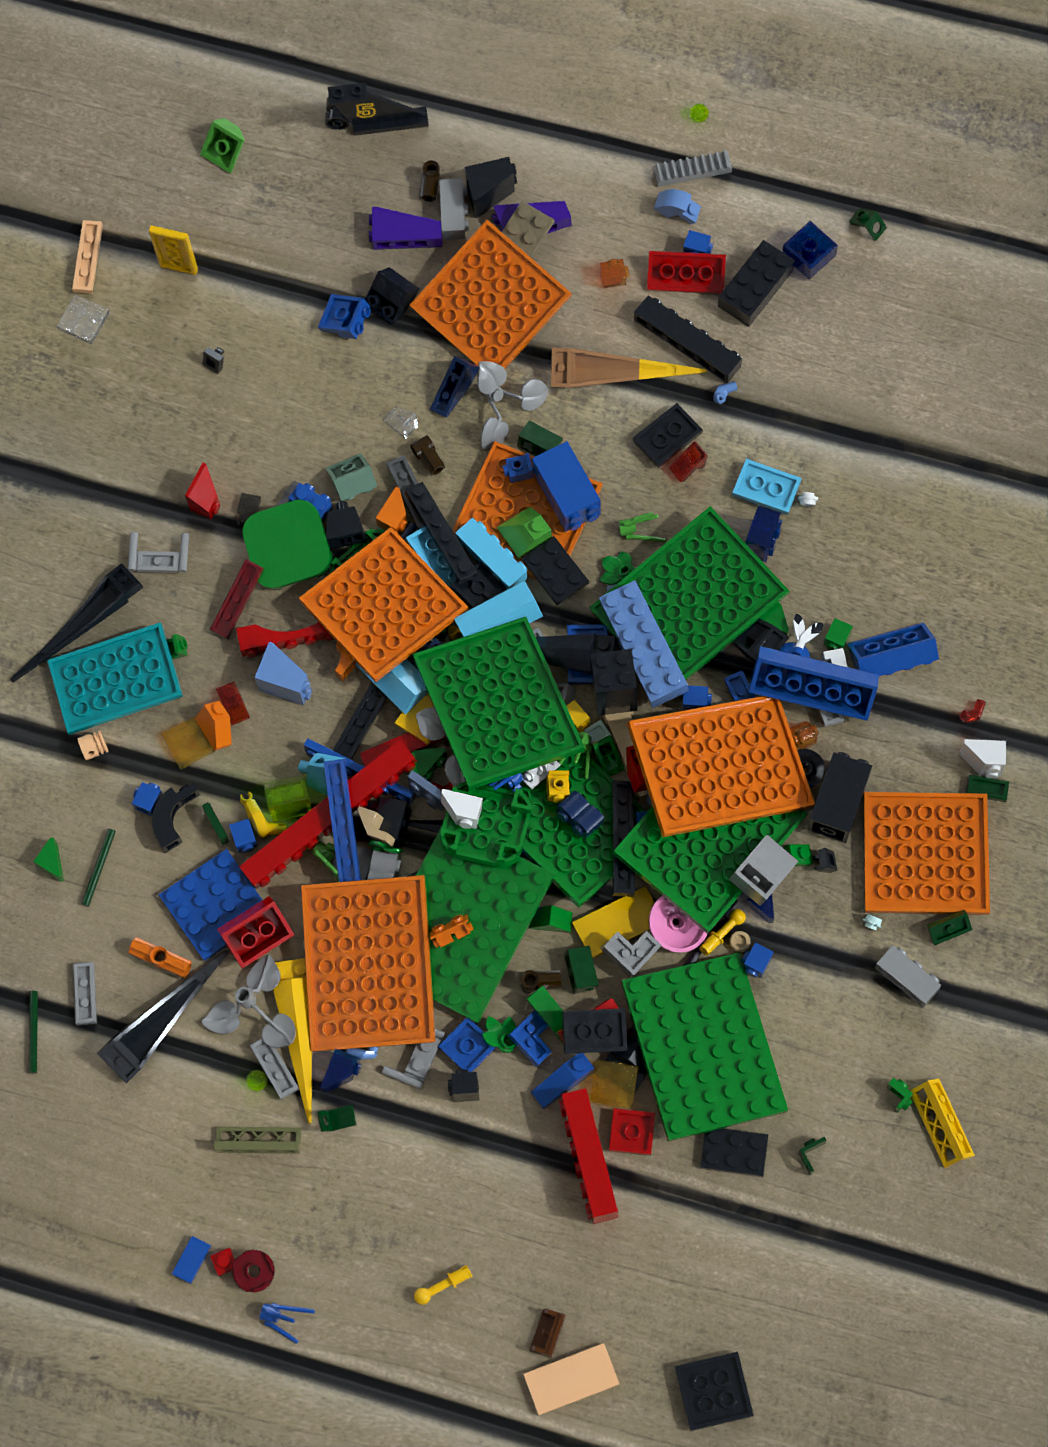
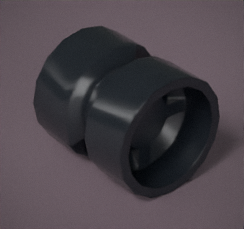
M328 97L326 99V111L328 112L325 117L326 126L334 130L348 128L350 122L335 105L330 106Z

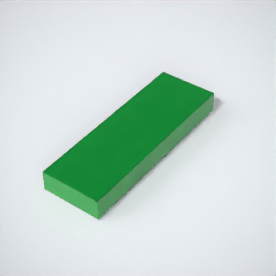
M542 985L527 997L526 1000L563 1044L557 1032L563 1029L562 1012L564 1011Z

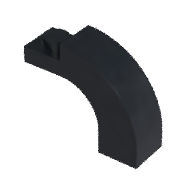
M194 783L184 785L179 789L178 793H175L171 787L161 796L155 806L152 819L153 830L165 853L183 843L174 829L173 821L176 812L182 806L200 796Z

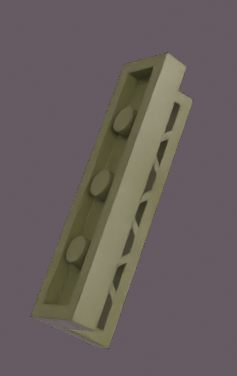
M217 1127L214 1150L216 1153L300 1154L301 1128ZM222 1132H231L236 1137L232 1141H221ZM246 1132H252L256 1137L254 1141H242L240 1138ZM266 1133H273L277 1137L275 1141H263L261 1138ZM287 1133H296V1142H286L282 1138Z

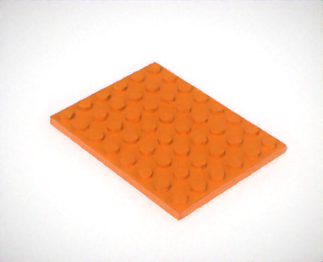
M761 696L631 720L627 723L662 837L813 808L815 806L788 721L779 699Z
M425 876L301 885L311 1052L436 1042Z

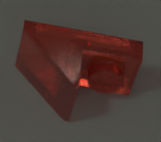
M694 441L673 462L669 469L680 482H685L696 469H703L705 467L708 455Z
M234 681L216 689L222 705L230 716L232 726L250 718Z

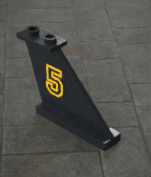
M366 82L328 87L330 106L335 105L353 125L354 136L429 127L426 106L412 108L367 91Z

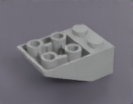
M766 835L729 880L761 906L797 864L798 860Z

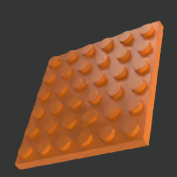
M486 220L409 306L475 365L479 366L481 361L497 363L506 369L572 296V293L490 221Z
M494 441L453 527V533L455 534L471 518H474L477 522L481 521L485 525L486 531L490 535L493 534L498 538L500 545L504 549L508 548L512 552L513 558L517 562L523 563L522 558H517L497 527L531 507L541 514L552 531V537L554 536L569 556H571L586 522L574 531L569 530L565 532L534 474L531 479L510 483L509 476L505 477L503 465H506V459L522 456L525 453ZM529 455V456H530V460H531V464H532V458H533L534 456ZM589 478L596 493L599 495L603 483ZM527 568V577L536 580V578Z
M392 527L299 597L301 604L375 683L453 623L456 617L468 611V606Z
M864 792L865 913L955 914L965 910L967 914L989 915L987 794Z

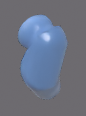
M733 381L719 385L713 395L714 401L717 404L724 403L728 393L737 391L736 382Z
M368 1047L367 1050L359 1048L347 1049L346 1055L360 1060L374 1059L377 1057L379 1049L378 1047Z

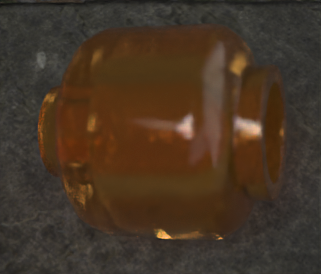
M803 721L790 728L797 750L807 749L817 743L818 729L808 721Z

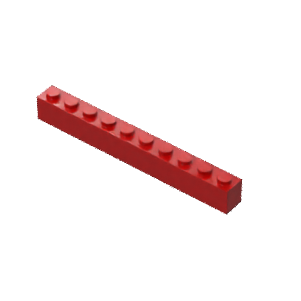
M401 740L397 741L348 780L352 813L356 810L358 811L359 806L365 808L371 798L379 797L384 792L383 789L385 787L394 785L399 781L400 775L404 772L409 773L416 767L415 764L418 761ZM328 797L239 866L257 889L268 885L271 882L270 878L275 874L280 875L283 873L290 862L298 861L303 856L302 853L308 848L313 849L319 843L318 840L323 836L327 837L333 833Z

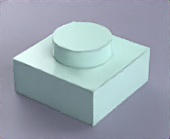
M601 720L584 730L585 733L592 737L591 744L611 735Z

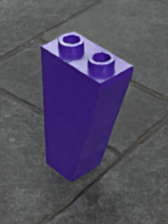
M565 201L527 203L554 219L555 222L548 233L572 226L571 215ZM519 204L494 206L492 219L494 225H498L501 232Z
M372 207V214H369V226L372 225V231H369V243H373L374 250L442 247L441 221L381 207Z

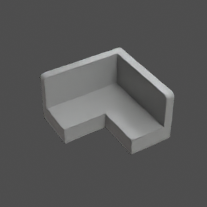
M647 931L633 945L619 932H616L600 949L622 971L631 977L659 949L661 944Z

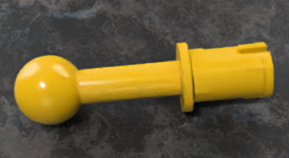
M734 909L731 911L730 919L717 932L712 931L710 933V937L699 947V950L705 956H708L718 945L724 943L722 938L735 925H741L745 922L746 915L743 910Z
M464 1265L450 1274L448 1272V1278L428 1289H417L414 1293L415 1302L419 1305H425L430 1301L431 1296L453 1285L454 1288H457V1284L473 1277L468 1266Z

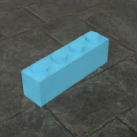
M471 518L455 532V536L461 546L477 562L480 561L507 590L527 579L526 566L520 561L517 562L513 558L512 552L508 548L504 549L500 545L498 538L486 531L487 529L481 521L477 522L474 518Z

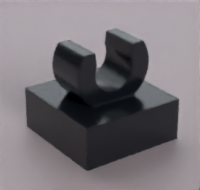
M208 347L203 353L202 365L218 374L223 368L224 357L222 354L224 350L219 347L212 350Z
M827 848L819 849L818 855L812 857V860L820 861V865L814 867V870L829 873L838 871L834 851Z

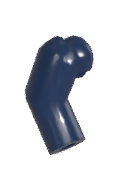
M409 522L401 533L400 537L407 544L408 542L405 538L413 534L417 526Z

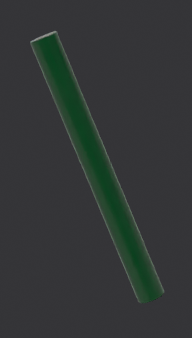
M108 829L81 903L85 907H89L116 833L113 829Z
M30 991L29 1073L36 1074L38 991Z

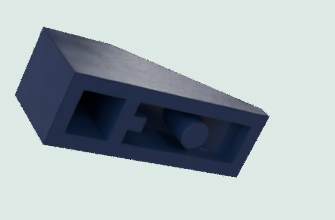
M454 356L430 409L447 418L471 386L479 366L464 358Z

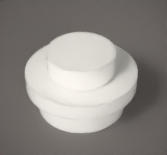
M803 492V496H798V500H800V505L816 506L818 497H815L814 493Z

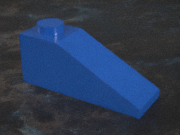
M578 1053L539 1084L531 1093L544 1109L560 1098L562 1094L567 1093L592 1075L594 1067L584 1053Z

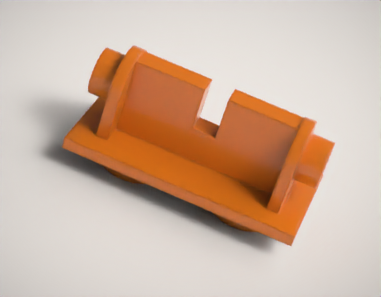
M467 914L464 916L457 915L450 920V923L445 925L439 924L432 928L430 939H434L433 943L436 948L454 942L451 936L453 933H455L457 939L471 934V931L474 929L471 922L467 923Z

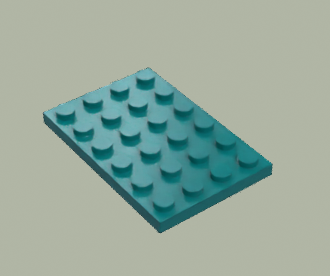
M161 622L47 660L69 735L183 697Z

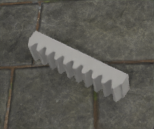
M723 150L722 153L717 151L714 155L708 153L707 156L702 154L698 158L696 156H693L692 159L687 157L683 161L681 159H678L677 162L671 160L668 164L667 162H664L662 165L656 163L653 171L657 187L731 173L732 166L728 152Z

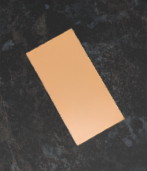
M604 1343L523 1374L539 1416L620 1385Z

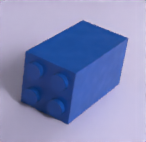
M568 441L532 458L533 474L565 532L569 530L574 531L581 524L587 521H595L601 515V500Z

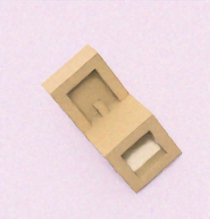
M359 806L358 812L367 835L374 841L393 846L395 838L389 833L379 830L384 818L375 811Z

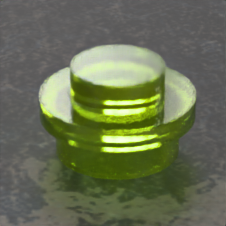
M701 103L694 105L690 110V117L695 122H704L709 116L708 108Z
M255 1070L247 1076V1085L251 1090L261 1091L267 1086L268 1079L264 1072Z

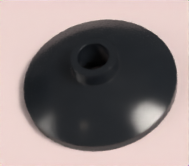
M799 749L797 751L802 766L809 769L805 775L811 788L822 780L825 765L817 752L810 749Z

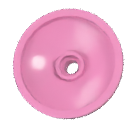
M663 896L659 897L653 904L649 914V928L652 936L661 944V947L672 952H687L695 949L704 941L707 933ZM674 918H677L679 921L677 926L673 924Z

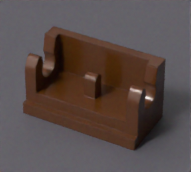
M546 1308L542 1310L529 1351L552 1358L565 1320V1314Z

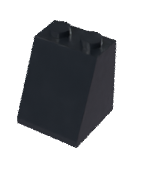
M509 157L464 167L466 186L475 218L480 217L515 192L514 184H517V171L515 163H511Z

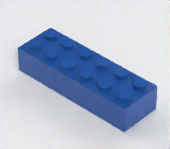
M760 646L750 680L749 692L868 721L878 688L879 675Z

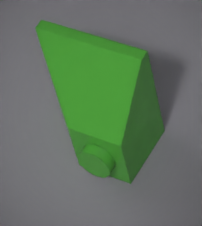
M225 118L212 121L200 155L227 172L232 173L245 140L240 128Z
M531 507L497 527L518 559L552 538V531L541 514Z

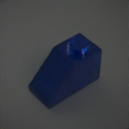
M335 1049L320 1086L321 1091L327 1093L353 1081L354 1076L359 1075L362 1067L359 1057Z

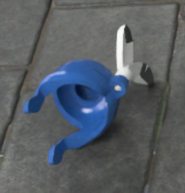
M796 614L793 619V628L797 642H787L779 651L810 658L809 650L804 645L822 631L823 623H815L805 631L803 618Z

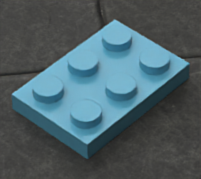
M746 459L732 496L788 515L802 478Z

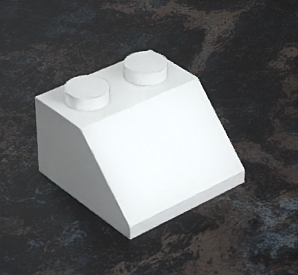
M965 739L960 756L980 776L996 779L1001 777L1006 765V741Z

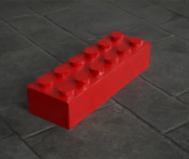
M587 1089L562 1094V1100L559 1101L561 1116L567 1119V1121H564L567 1138L571 1137L572 1139L569 1142L572 1158H577V1162H574L577 1178H582L583 1181L580 1183L582 1198H587L588 1201L585 1204L588 1220L592 1219L593 1224L617 1219L618 1208Z

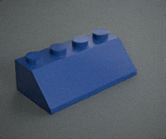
M924 622L847 643L855 669L878 674L879 676L892 675L896 671L910 670L914 666L928 665L933 661L939 660L936 638Z

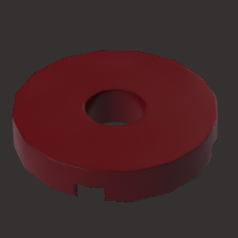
M249 1250L236 1258L233 1263L232 1275L234 1282L239 1288L246 1292L256 1293L270 1286L275 1275V1267L268 1254L260 1250ZM251 1265H256L259 1268V1274L254 1278L248 1274V1268Z

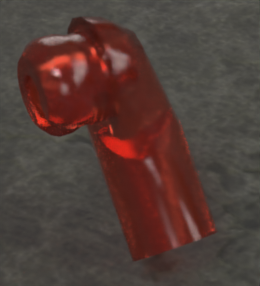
M977 699L974 709L963 710L960 713L962 721L972 723L980 720L986 702Z

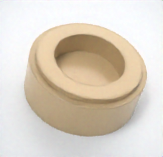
M743 931L733 933L729 942L731 949L737 953L747 951L750 946L749 935Z

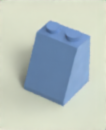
M269 642L255 675L259 691L304 705L305 701L309 700L312 694L307 674L275 644Z

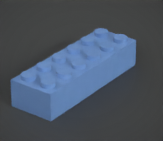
M632 581L599 597L600 604L623 650L632 649L635 675L651 707L655 708L688 692V684L636 581Z

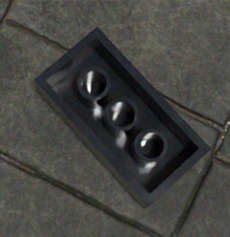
M763 240L718 296V307L750 327L794 271L795 260Z

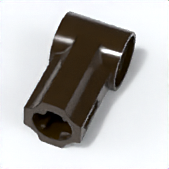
M429 160L423 164L420 199L427 202L436 201L440 179V168L436 161ZM430 170L436 171L434 174L427 173Z
M428 435L410 444L412 452L418 460H421L431 476L441 473L445 465L435 451V446Z
M527 970L521 975L520 987L526 993H533L542 985L546 990L561 989L560 970L540 972ZM532 978L535 984L527 985L524 980Z

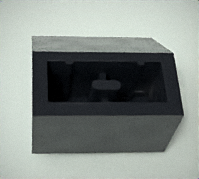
M388 267L378 271L365 301L373 311L391 324H395L410 307L409 305L413 302L419 288Z

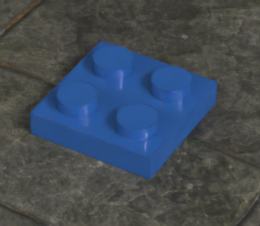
M468 1017L438 1046L460 1069H467L469 1072H473L497 1048L491 1047L484 1041L482 1037L484 1032Z

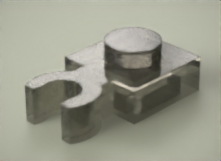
M241 493L237 513L242 515L237 518L238 527L241 526L242 521H246L251 515L259 511L262 500L261 496Z

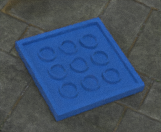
M227 849L159 894V897L204 962L227 947L217 929L262 901L260 895Z

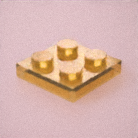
M195 717L162 733L180 770L215 752L195 721Z
M595 1060L590 1102L631 1109L638 1066Z

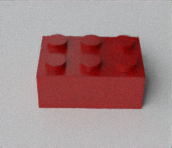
M270 896L217 929L241 968L249 965L294 936L293 931Z

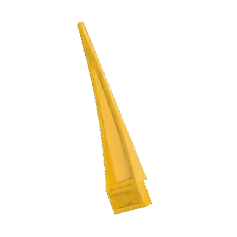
M302 958L275 962L280 971V981L273 989L279 1014L289 1016L296 1028L295 1039L288 1048L307 1120L311 1124L312 1052L306 959Z

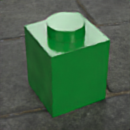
M834 618L824 640L826 648L828 650L844 649L852 633L853 626Z

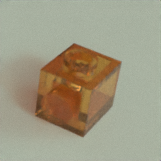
M610 259L607 262L600 263L603 288L626 285L629 269L628 265L624 266L623 259Z

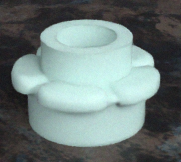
M869 914L866 915L865 919H862L866 922L865 926L876 930L877 927H882L880 926L882 919Z

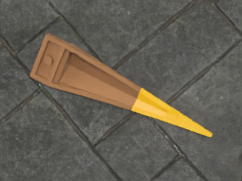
M552 348L551 387H579L707 372L706 369L582 349Z

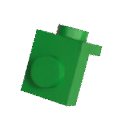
M173 634L172 638L167 639L173 660L188 656L186 650L188 644L184 636Z
M789 844L783 848L798 860L795 866H810L813 864L810 844Z
M893 1077L886 1088L902 1100L895 1109L899 1113L901 1109L906 1111L912 1104L911 1097L913 1093L907 1089L908 1085L903 1080H896Z

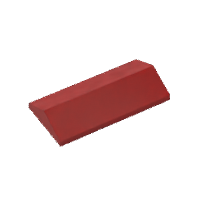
M649 251L647 290L721 293L724 290L726 255Z

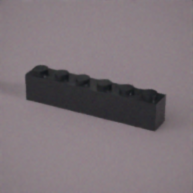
M648 295L635 310L634 321L724 382L728 383L741 368L742 358L736 351H730L721 341L711 338L705 330H699L690 320L678 316L675 310L665 307L659 299Z

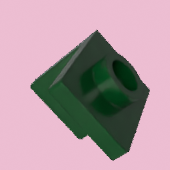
M859 208L849 220L851 225L865 227L874 241L887 229L877 211ZM878 222L880 225L879 231L874 233L873 225Z
M353 1105L317 1111L321 1132H332L357 1125ZM323 1116L325 1117V1120H326V1126H325L324 1121H323Z
M825 1136L818 1140H815V1138L810 1139L803 1144L805 1147L799 1149L798 1154L810 1175L813 1174L814 1169L806 1153L824 1145L827 1141Z

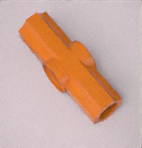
M137 937L132 941L128 951L130 955L184 979L191 969L192 961L169 952L164 947L153 945ZM158 954H165V958L162 961H155Z

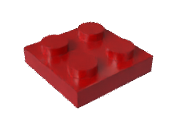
M614 1108L609 1151L651 1156L656 1113Z

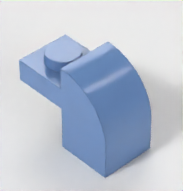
M668 189L659 192L654 210L667 218L678 215L688 223L694 224L697 221L701 206L691 200V194L677 189Z

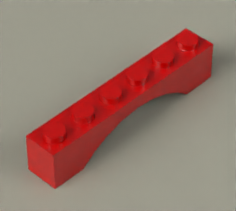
M319 622L300 630L288 632L273 631L256 624L236 628L242 656L248 658L264 653L269 642L275 644L279 649H293L300 644L311 645L319 640L325 639L329 641L334 639Z

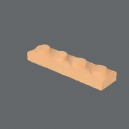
M83 220L72 287L75 293H93L103 228L101 221Z

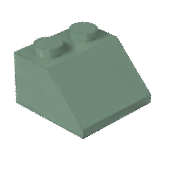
M362 453L325 468L341 501L351 500L355 495L368 493L374 487H377L371 467Z

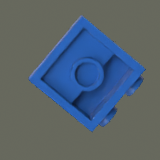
M331 294L318 328L320 331L337 333L343 338L357 339L358 335L363 333L365 317L368 318L370 316V305L364 298Z
M299 482L288 497V502L294 500L310 502L318 509L323 523L328 512L333 509L330 502L331 499L324 493L321 495L315 493L314 487L310 484L305 483L303 485Z

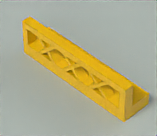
M940 1079L928 1080L910 1090L913 1093L914 1103L944 1168L975 1156ZM925 1090L927 1094L926 1102L921 1101L917 1092ZM929 1109L934 1110L936 1114L935 1122L929 1119ZM938 1128L942 1129L945 1133L944 1141L940 1140L937 1136ZM947 1147L952 1149L956 1157L950 1161L946 1156Z

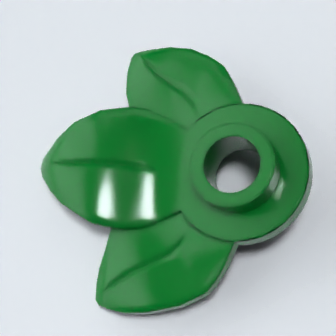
M621 551L617 557L606 556L602 558L601 564L606 572L599 580L608 585L620 582L635 569L632 565L631 556Z
M373 839L368 842V846L372 847L371 851L383 852L385 850L394 854L404 852L400 848L389 847Z
M488 1016L485 1023L487 1032L482 1034L484 1041L491 1047H497L503 1053L512 1052L516 1045L508 1035L516 1028L513 1019L508 1017L501 1024L493 1017Z

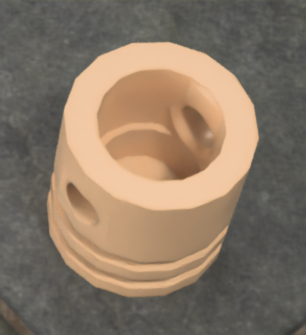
M98 730V733L96 731L93 732V735L90 733L77 738L85 760L97 757L99 753L104 754V751L106 753L109 752L101 730Z

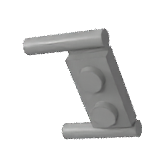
M130 533L128 570L130 572H187L188 533L181 534L180 552H137L138 533Z
M435 1028L436 1042L416 1045L405 1069V1074L387 1066L384 1067L382 1074L421 1089L439 1049L438 1046L445 1036V1032Z

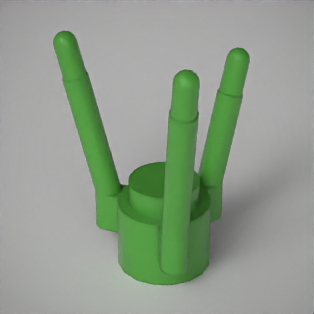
M653 512L630 519L619 520L621 536L626 535L627 540L667 541L665 538L633 534V532H636L637 523L659 517L657 514L653 515Z
M578 732L585 747V751L581 753L586 752L584 778L588 779L592 737L588 733ZM581 753L575 755L574 763L578 762ZM566 758L560 759L558 763L562 765Z
M323 842L318 843L314 847L312 855L339 882L338 871L330 863L334 856L332 851H335V846L330 842L327 845Z

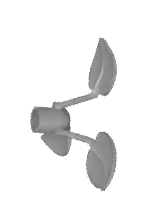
M489 361L479 362L477 386L482 394L489 399L488 403L491 404L497 416V419L494 417L489 418L483 425L481 432V447L483 450L491 449L494 441L502 444L509 433L508 424L501 421L502 417L494 402L500 401L503 398V394L516 399H522L521 407L524 410H535L544 403L548 394V387L541 380L530 379L526 381L521 388V395H516L499 387L505 383L507 377L506 371L501 365Z
M434 707L423 709L416 714L419 729L425 738L436 741L445 736ZM450 756L445 764V772L451 784L457 786L465 782L455 756Z
M269 954L264 956L249 971L247 976V986L249 988L241 987L235 993L237 1007L230 1001L219 1002L201 1021L202 1024L212 1032L229 1034L240 1025L238 1015L241 1014V1006L246 1009L253 1007L269 1023L262 1031V1038L268 1046L279 1048L292 1044L296 1035V1028L292 1019L285 1014H277L271 1020L256 1005V996L253 994L259 993L260 990L269 992L278 985L280 971L273 958Z

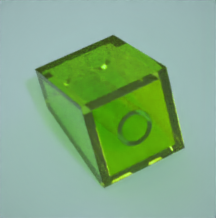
M305 774L265 783V795L273 822L302 816L312 809Z

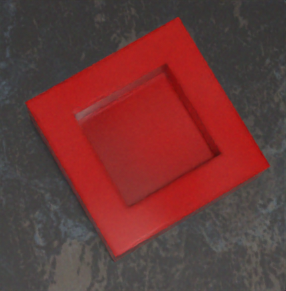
M230 1247L210 1256L218 1276L232 1271L235 1258Z

